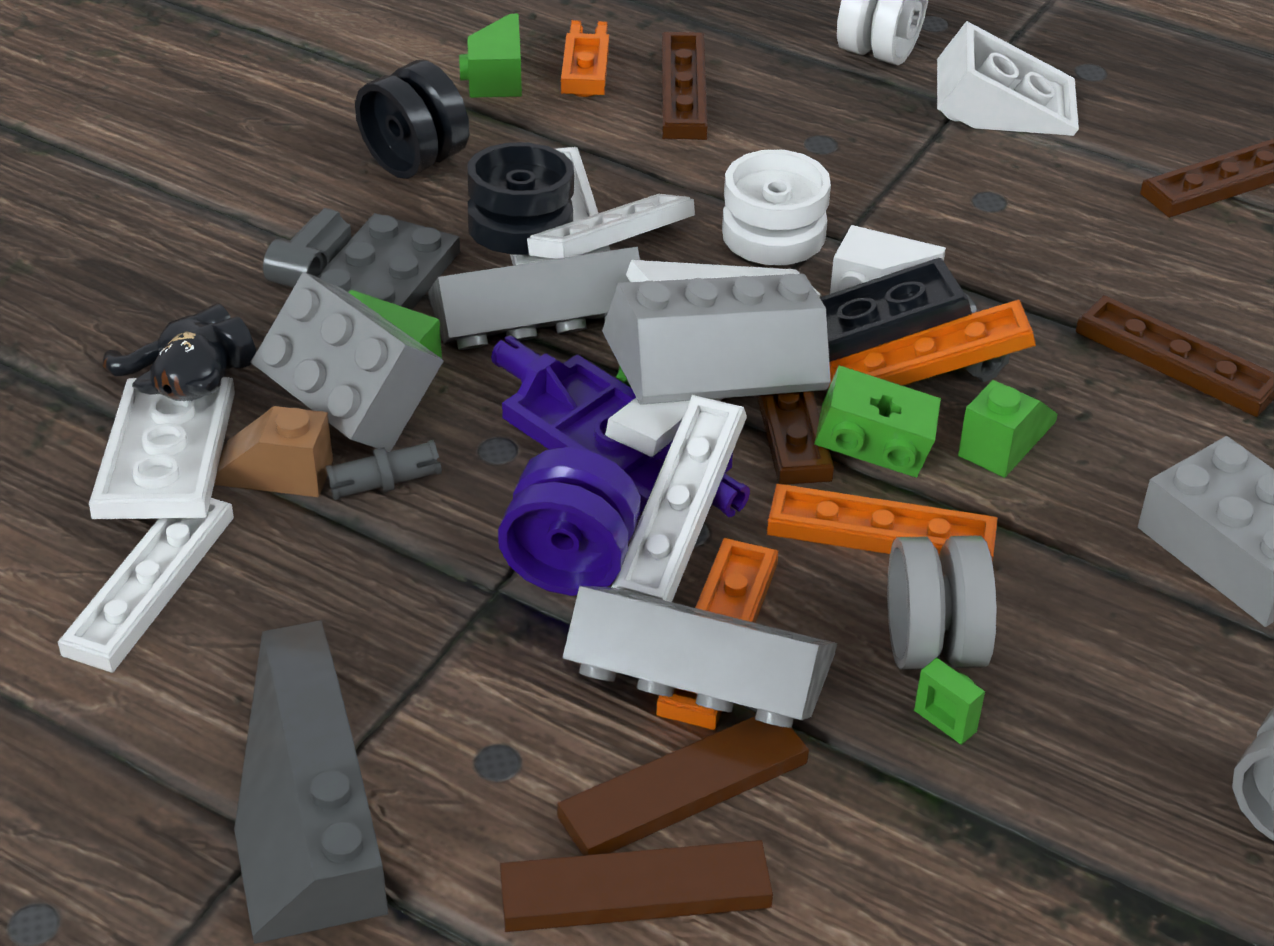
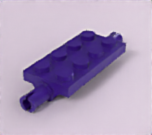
M513 336L505 337V342L500 340L492 351V363L505 369L522 382L518 392L502 402L503 419L549 450L564 447L589 450L615 462L632 478L641 496L640 511L643 512L673 440L653 457H650L605 435L608 419L636 398L632 388L578 354L561 363L547 353L542 356L537 354ZM733 453L712 502V505L721 510L727 517L734 516L735 510L740 512L746 505L750 495V488L747 485L739 483L725 474L732 468Z

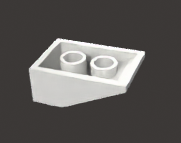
M966 21L937 58V109L950 120L955 122L961 121L975 129L1074 136L1079 130L1075 78Z

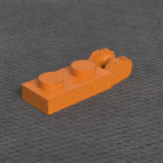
M572 20L570 33L566 35L561 74V94H574L579 97L605 95L609 55L608 22L598 21L595 34L583 33L581 21Z

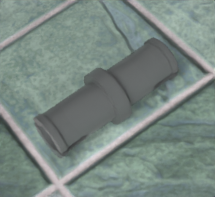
M434 440L386 452L385 448L373 450L374 456L326 466L334 500L381 487L383 492L395 490L394 484L433 474H442L441 463L437 461L439 455Z

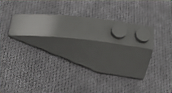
M321 620L262 631L234 828L254 944L388 914L383 865L340 685Z

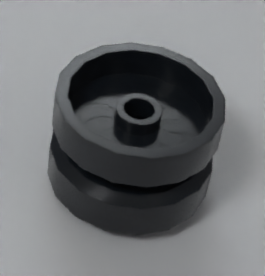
M415 60L398 68L390 76L384 75L358 90L355 100V113L362 139L376 161L384 170L395 177L409 179L426 170L435 162L440 163L466 147L470 132L469 117L464 101L453 81L441 68L427 60Z
M529 142L503 143L489 146L475 153L467 163L468 196L470 197L468 201V233L477 244L496 252L511 255H529L527 238H530L531 235L573 222L571 198L574 195L573 162L564 153L549 146Z

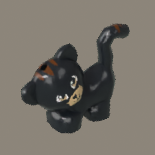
M217 303L197 314L169 322L157 341L145 345L129 355L123 356L118 351L108 350L104 353L102 366L108 373L116 377L135 374L153 364L150 371L139 376L133 382L132 387L141 393L149 395L161 394L174 401H193L203 396L214 394L221 386V379L226 374V369L248 367L252 364L251 361L257 351L249 329L243 320L238 316L230 318L227 310Z

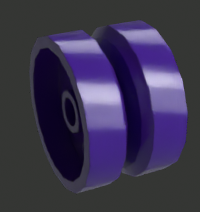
M572 447L545 450L529 460L513 492V499L506 509L498 528L499 549L513 570L526 581L546 591L575 596L578 594L579 586L607 587L613 583L622 568L628 551V541L634 534L640 516L641 496L632 478L615 462L593 451Z

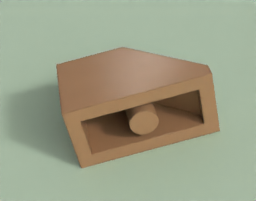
M273 406L227 441L220 456L214 485L319 497L327 478L326 466L333 463L328 412Z

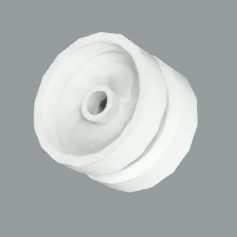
M842 0L837 20V41L839 47L845 51L862 56L872 50L874 57L880 61L897 66L902 64L912 52L919 37L928 0Z
M760 150L745 154L733 161L725 173V207L723 208L722 221L723 241L735 254L748 261L764 265H790L809 259L820 251L826 240V209L829 206L831 189L829 173L818 161L804 154L788 150Z

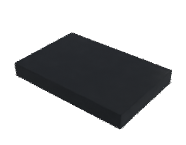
M936 258L820 297L826 307L829 362L972 314L967 296L942 258Z

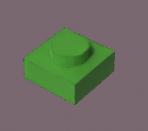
M935 658L920 672L914 711L962 745L977 732L985 691L975 685L968 676L958 673L940 659Z

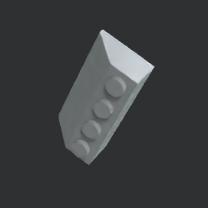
M638 247L438 277L429 289L428 295L434 316L440 319V335L443 344L457 342L458 350H466L488 345L487 337L507 334V336H513L518 341L538 337L537 329L556 326L557 334L587 329L586 321L603 318L606 320L617 284L630 282L626 273L631 260H640Z
M805 274L694 278L617 284L602 332L640 405L690 401L692 395L717 399L827 390L831 383L826 307Z
M579 586L563 659L581 663L579 674L591 678L614 682L616 673H621L639 678L637 689L645 692L673 697L674 689L679 688L698 693L696 704L700 706L732 712L733 704L736 703L756 708L755 719L758 721L792 728L794 719L804 720L812 717L833 661L837 643L613 587Z

